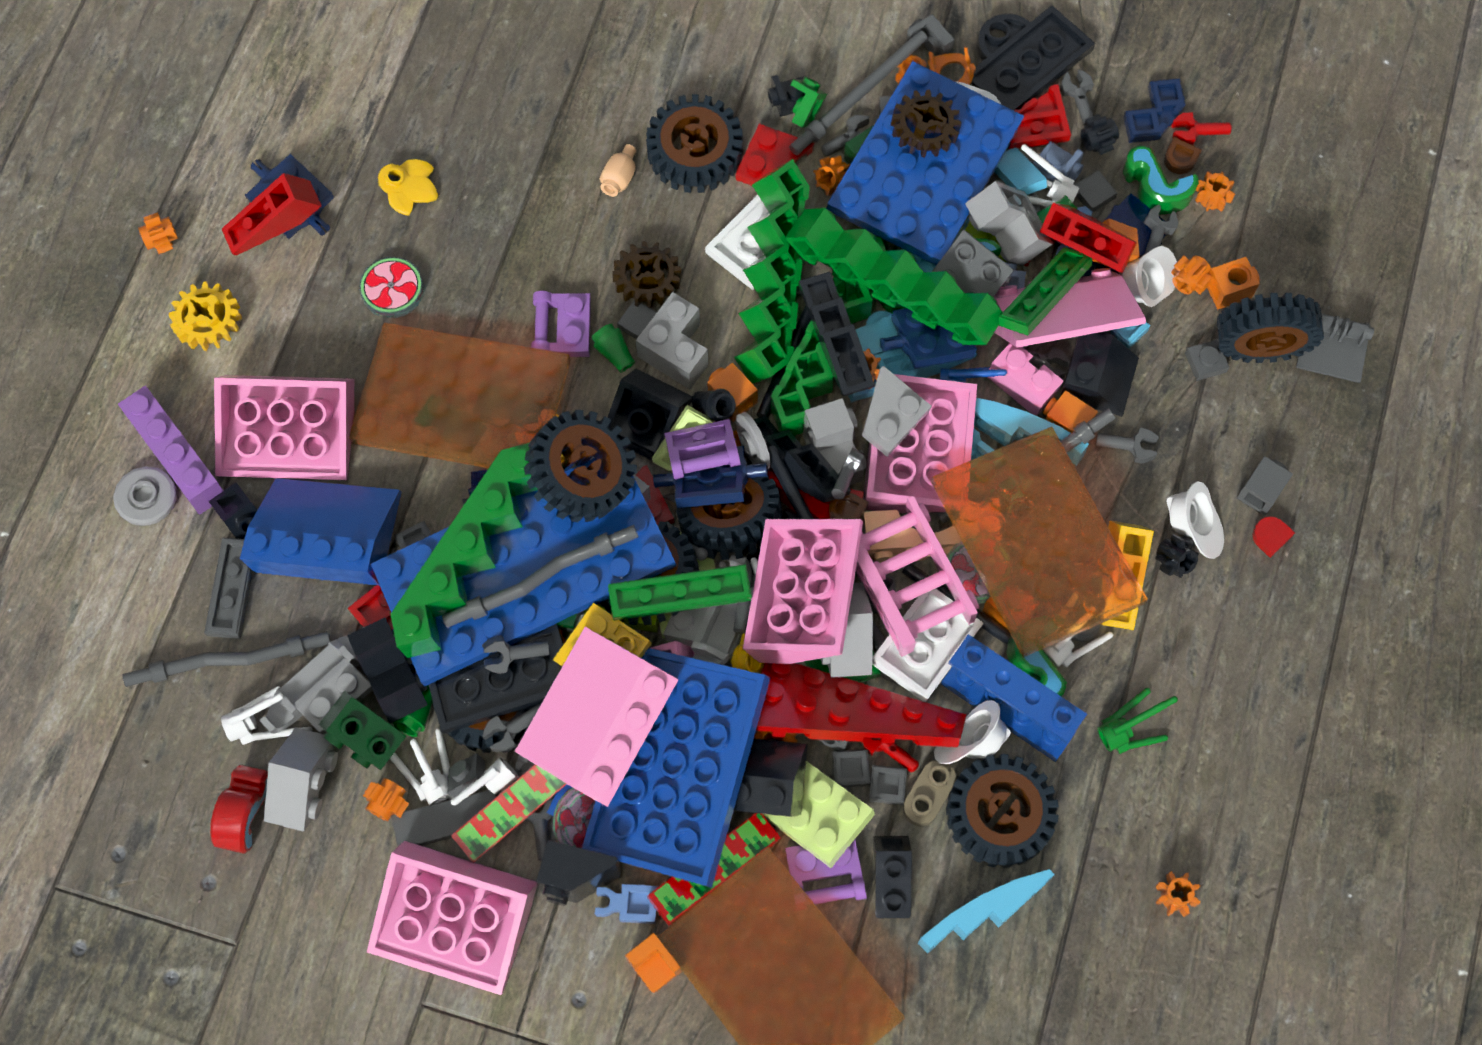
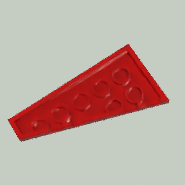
M797 663L764 664L761 674L770 677V682L756 731L772 732V737H785L786 733H802L808 739L862 742L864 737L880 738L881 743L894 744L895 739L912 740L916 745L958 748L967 714L851 679L831 677L830 673Z

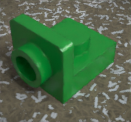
M804 77L803 80L793 79L791 86L805 93L804 97L801 96L794 106L793 113L795 116L792 120L793 123L802 128H805L815 120L827 96V93L820 90L821 84L808 77Z

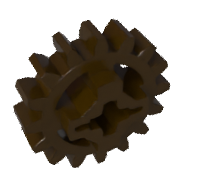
M927 89L925 96H921L915 90L912 99L904 95L901 104L896 103L890 123L894 127L892 136L900 137V147L909 145L910 154H913L917 149L921 151V156L924 158L927 151H931L937 157L940 148L947 152L950 149L951 143H956L962 121L958 120L960 111L951 110L953 101L943 102L942 93L932 97L931 91Z
M643 241L642 248L637 249L634 244H630V253L623 250L620 251V260H614L612 277L613 282H615L616 292H623V300L625 302L633 298L635 299L636 307L643 301L646 302L648 308H651L652 301L657 300L660 305H663L664 296L669 297L674 292V289L680 288L682 269L678 266V257H670V248L667 247L661 251L659 250L658 242L651 248L648 247L646 241ZM664 268L666 269V271H667V273H668V277H667V278L664 277V272H663V269H664ZM627 270L630 272V280L626 277Z

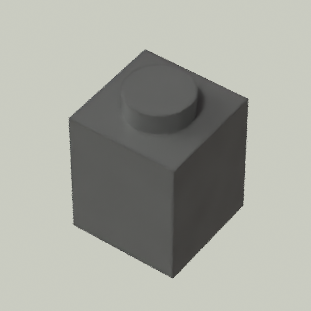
M1264 456L1237 499L1265 516L1293 473L1288 471L1281 462L1270 460Z

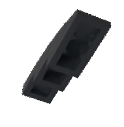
M830 271L800 280L798 285L842 396L873 388L875 384L854 324L850 323L842 297L839 298Z
M766 416L753 419L766 441L767 448L773 445L776 446L798 489L823 503L835 500L832 496V490L839 475L813 443L802 446L789 429L779 432ZM849 487L845 496L849 495L851 492V489Z

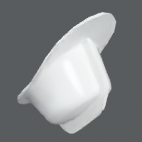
M1164 246L1153 248L1141 258L1126 265L1122 277L1137 303H1144L1146 306L1153 307L1174 291L1175 286L1172 282L1174 275L1171 271L1175 268L1174 265L1177 261L1169 248Z
M1196 481L1191 484L1188 491L1174 494L1167 498L1170 523L1177 534L1193 538L1201 554L1206 558L1215 559L1220 556L1223 550L1224 531L1208 488L1203 482Z
M989 700L974 708L965 719L958 748L936 746L934 751L935 759L940 764H950L957 762L965 756L970 759H985L986 756L994 755L1011 734L1009 728L999 718L1001 711L999 704Z

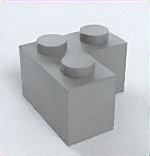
M994 181L965 203L970 212L969 220L978 231H984L996 237L999 246L1002 248L1000 255L1007 262L1023 266L1053 244L1050 237L1040 233L1043 224L1024 191Z
M672 292L635 340L638 358L688 389L693 387L708 367V349L691 339L700 326L699 308Z
M843 398L807 409L804 414L803 437L806 445L813 443L837 474H839L851 449H856L853 440L856 439L854 427H857V420L853 409H847ZM863 456L850 485L862 482L864 469L867 468L865 456Z
M863 582L853 583L842 655L821 658L822 665H828L831 677L872 675L873 612Z
M295 727L270 760L264 822L304 832L312 819L316 820L319 817L322 809V799L318 798L319 790L322 788L326 774L334 771L338 760V752L334 751L333 744L323 738L325 734Z

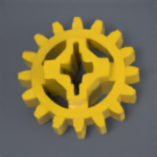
M206 281L203 282L201 289H197L194 284H191L190 293L187 294L184 291H180L179 294L182 300L172 301L171 304L176 311L169 312L168 316L173 322L170 326L182 344L187 342L191 349H195L200 344L202 349L207 351L211 343L218 349L220 348L219 340L223 338L229 342L232 340L229 332L239 331L235 321L242 320V316L238 310L240 306L229 289L223 291L219 283H216L211 289Z

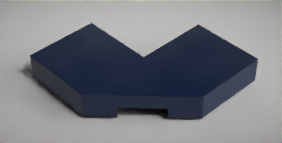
M1180 78L1150 81L1148 91L1152 108L1125 111L1123 118L1129 143L1160 140L1172 125L1174 119L1183 112L1186 103Z

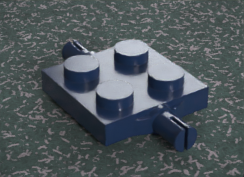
M289 154L271 170L260 159L255 160L258 167L254 163L251 164V170L261 179L259 183L245 194L250 203L283 173L311 181L321 207L301 225L282 233L285 237L290 239L300 229L309 225L321 236L326 234L324 230L327 232L330 230V225L321 219L319 215L323 208L335 197L292 154Z
M907 308L893 311L891 320L896 328L897 336L880 338V347L883 352L898 348L902 349L909 357L914 369L973 358L977 350L975 345H962L953 340L952 335L954 333L939 325L934 330L911 317L913 311Z
M737 446L741 465L730 467V464L686 473L684 478L675 480L673 472L653 474V483L655 488L675 487L677 508L744 502L745 485L748 482V478L768 477L767 462L747 465L744 446Z

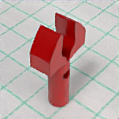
M1193 112L1180 114L1174 119L1171 128H1186L1188 131H1174L1172 139L1175 137L1191 145H1194L1196 137L1199 135H1229L1232 131V126L1229 122L1199 123L1194 120Z
M864 737L861 742L863 749H867L869 755L873 756L875 752H885L910 773L916 771L919 767V762L895 742L894 744L881 743V740H872L869 737Z

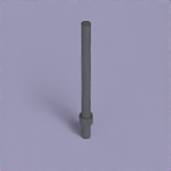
M919 30L825 115L807 125L805 132L789 146L791 152L798 155L813 141L818 142L826 135V130L926 42L928 40L927 35L922 30Z

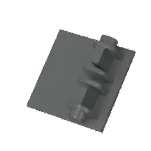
M963 230L932 272L947 271L955 278L956 284L964 293H988L994 297L1001 287L1004 288L1012 278L1010 275L1014 269Z
M1322 314L1324 339L1321 340V344L1318 347L1314 346L1313 351H1304V355L1298 357L1296 368L1360 383L1368 340H1371L1373 337L1374 327H1371L1367 322L1363 324L1351 321L1350 318L1342 319L1338 315L1334 317Z

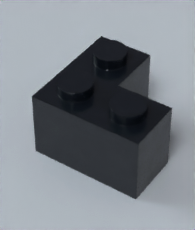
M385 617L347 635L377 701L390 724L428 705L422 693L428 690V688L421 683L417 672H412L416 669L411 658H407L397 648L394 630H391Z

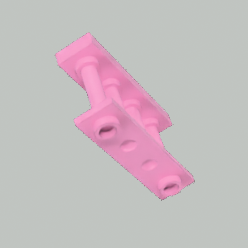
M913 495L907 498L906 515L865 534L861 533L856 564V573L861 582H863L866 592L901 657L914 651L915 639L918 638L917 634L961 613L968 625L975 622L978 613L977 609H979L976 597L971 590L966 592L930 527L929 522H931L928 510L923 503L918 505ZM915 526L923 543L881 563L872 561L867 552L870 550V546ZM925 556H931L939 572L897 592L894 590L888 591L883 582L886 579L885 575ZM944 584L947 585L955 600L954 602L912 622L909 619L904 621L899 611L902 608V604Z

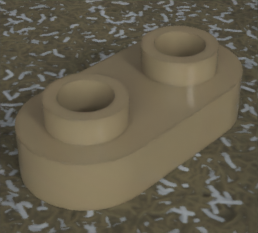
M934 760L923 768L903 805V813L908 822L921 827L927 826L935 820L956 781L955 770L950 764H940L937 760ZM941 772L944 774L945 780L943 782H936L932 774ZM923 801L927 804L928 809L920 812L916 809L915 803Z

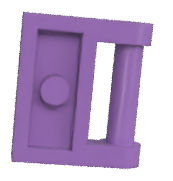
M547 291L534 292L533 305L536 306L535 340L531 343V354L537 357H589L590 293L551 294ZM548 308H558L557 343H549L547 341Z
M730 419L664 433L674 480L684 478L686 473L730 464V467L741 465Z
M855 840L832 868L828 867L800 845L785 848L797 911L807 910L809 905L855 897L856 900L867 899ZM851 874L852 883L804 892V882Z

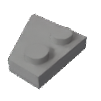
M882 366L879 370L862 436L888 457L930 412L932 406L885 366Z

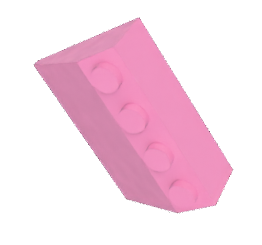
M1100 268L1092 270L1091 276L1081 277L1028 336L998 326L994 333L1015 347H1023L1146 324V318L1122 275L1111 272V268ZM1016 285L1001 287L994 296L999 308L1004 312L1025 288L1017 289Z
M894 374L932 407L930 412L888 457L869 442L863 498L869 502L866 510H898L899 513H907L905 510L907 498L913 495L918 505L923 503L928 512H966L977 384Z
M223 375L214 378L215 476L321 480L348 479L354 420V379Z
M861 519L765 520L743 650L759 663L793 664L842 655L863 527Z
M584 627L515 752L576 790L608 807L679 679Z
M404 841L390 856L367 953L502 995L530 915L537 883Z

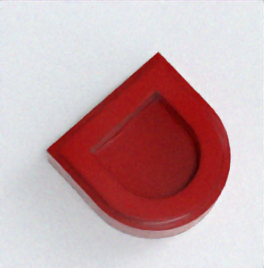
M1265 517L1254 527L1252 537L1254 543L1271 558L1293 537L1295 532L1282 520L1276 517Z

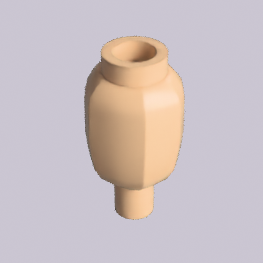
M625 145L622 153L613 154L606 163L600 175L601 190L606 195L617 196L618 193L628 187L636 168L633 161L636 153L634 146Z

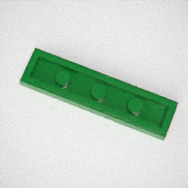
M1063 247L999 316V326L1028 336L1092 266V258L1078 251Z
M746 564L608 584L613 621L746 602L752 599Z

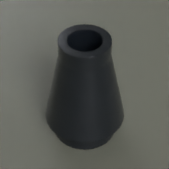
M725 389L697 391L691 399L694 409L701 411L714 421L728 419L733 415L736 407L733 396Z

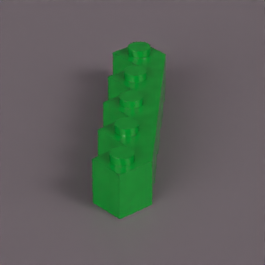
M793 159L773 169L752 184L768 213L747 228L764 255L743 271L760 298L738 313L755 341L734 357L752 384L773 376L789 363L794 353L791 341L792 331L796 329L798 303L795 300L797 286H799L798 284L801 280L803 260L800 259V255L785 237L804 211L805 200L809 199L810 186Z
M826 208L805 209L785 237L804 261L814 266L819 261L833 269V276L855 287L857 283H860L873 290L872 297L893 308L900 304L913 311L911 316L913 319L934 330L937 325L954 333L952 339L962 345H987L999 326V316L1003 311L999 308L993 296L988 293H964L956 284L955 278L947 271L924 272L916 263L915 257L906 250L884 251L876 242L875 236L866 229L844 230L836 221L835 215Z
M876 237V242L886 251L881 237ZM834 276L833 281L839 298L842 297L850 323L853 324L868 319L872 311V298L868 287L860 283L853 287ZM810 321L800 345L796 347L786 366L780 383L776 385L771 395V412L778 431L781 432L789 429L794 436L803 433L805 410L811 408L808 400L833 392V374L812 321Z
M529 443L503 449L499 452L391 612L396 646L407 658L441 650L435 617L467 605L463 576L496 568L490 535L523 527L516 496L537 491L536 487L529 489L527 481L531 478V474L525 475L524 467L529 463V461L524 460L525 453L530 449L528 447Z

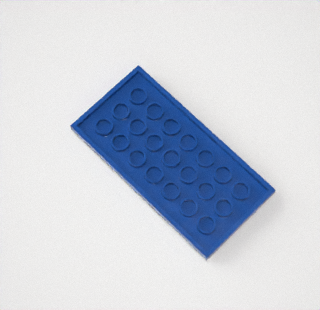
M593 458L589 460L586 464L581 466H585L587 468L592 462L596 461V459ZM576 466L566 471L565 473L568 476L575 468H578L580 466ZM599 469V471L597 472V475H598L599 478H600V469ZM636 480L634 486L629 489V495L606 516L600 519L596 517L590 522H585V518H582L579 522H571V515L561 519L557 517L559 510L556 508L548 512L544 508L548 502L544 498L538 502L534 497L538 490L517 495L523 527L490 535L496 568L463 576L467 601L478 596L484 598L518 584L555 557L594 541V537L607 532L610 535L634 525L639 537L614 547V552L602 557L598 554L562 569L527 595L488 611V615L474 620L470 618L447 628L442 615L435 617L441 650L411 657L421 683L427 686L496 653H485L482 644L493 636L502 635L506 643L513 645L590 608L593 603L598 604L609 599L608 584L653 578L676 567V562ZM449 527L371 563L391 612Z

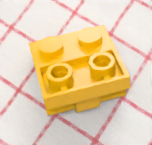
M593 603L553 660L561 667L564 665L584 627L640 658L643 657L652 643L622 621H613L610 613Z

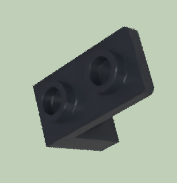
M873 836L875 915L877 918H910L912 850L909 837Z

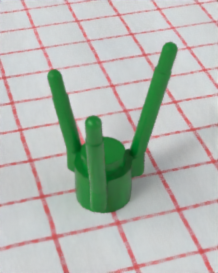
M1145 688L1113 715L1101 720L1102 725L1097 727V731L1102 743L1109 752L1117 749V752L1122 754L1130 749L1167 741L1168 736L1165 734L1129 741V738L1134 736L1131 727L1176 703L1178 698L1172 696L1129 720L1125 718L1120 719L1151 693L1150 688Z

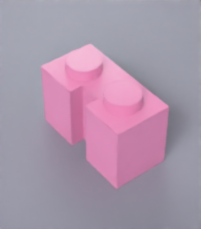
M1009 343L990 366V369L994 370L1006 369L1007 374L1005 376L988 378L1031 414L1037 416L1057 394L1064 380L1044 364L1038 370L1030 363L1033 358L1031 353L1023 347H1015Z

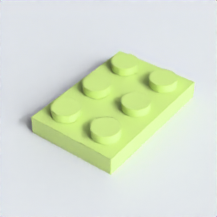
M806 761L801 815L793 817L763 815L768 822L828 867L832 868L875 813L871 807Z

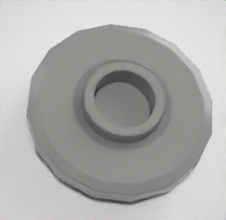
M748 413L738 414L736 416V428L746 455L752 464L767 462L769 469L770 456L760 429Z
M148 466L133 469L125 474L116 485L113 495L114 505L120 516L129 523L140 526L156 524L167 517L174 508L177 497L175 484L169 475L159 468Z

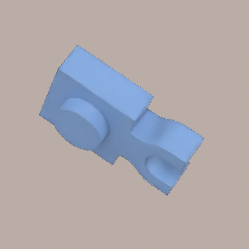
M622 884V893H615L606 887H597V896L608 897L610 904L606 908L595 907V916L607 917L617 912L620 913V922L656 924L657 910L648 900L647 896L657 889L658 886Z

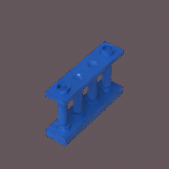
M969 634L949 660L948 664L952 668L941 683L942 686L975 708L989 700L998 703L1001 710L999 718L1009 728L1010 732L1054 762L1058 760L1087 713Z

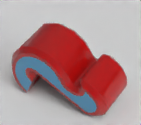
M241 764L232 771L230 786L219 795L211 818L210 837L214 847L242 854L247 853L252 848V830L250 825L266 799L268 770Z

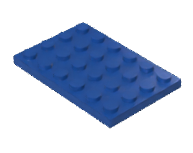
M912 61L827 203L826 209L884 240L937 265L958 237L970 215L965 203L985 189L1020 127L1024 116ZM928 89L931 91L932 97L942 93L943 102L953 101L951 110L960 111L958 120L962 121L957 141L956 143H951L949 151L946 152L940 148L937 157L931 151H927L924 158L921 156L920 150L916 149L913 154H910L909 145L899 146L900 137L892 136L894 127L890 123L896 103L901 104L904 95L912 99L913 92L917 90L921 96H925V92Z
M648 648L642 659L679 680L608 807L595 801L582 849L618 857L619 862L712 888L770 677L764 674Z

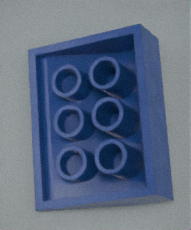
M276 478L247 528L240 560L255 573L380 586L371 563L386 557L388 554L402 492L397 489Z

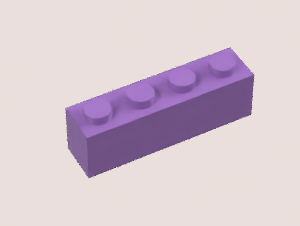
M146 385L118 403L121 410L197 513L200 515L212 507L209 501L223 492V489Z

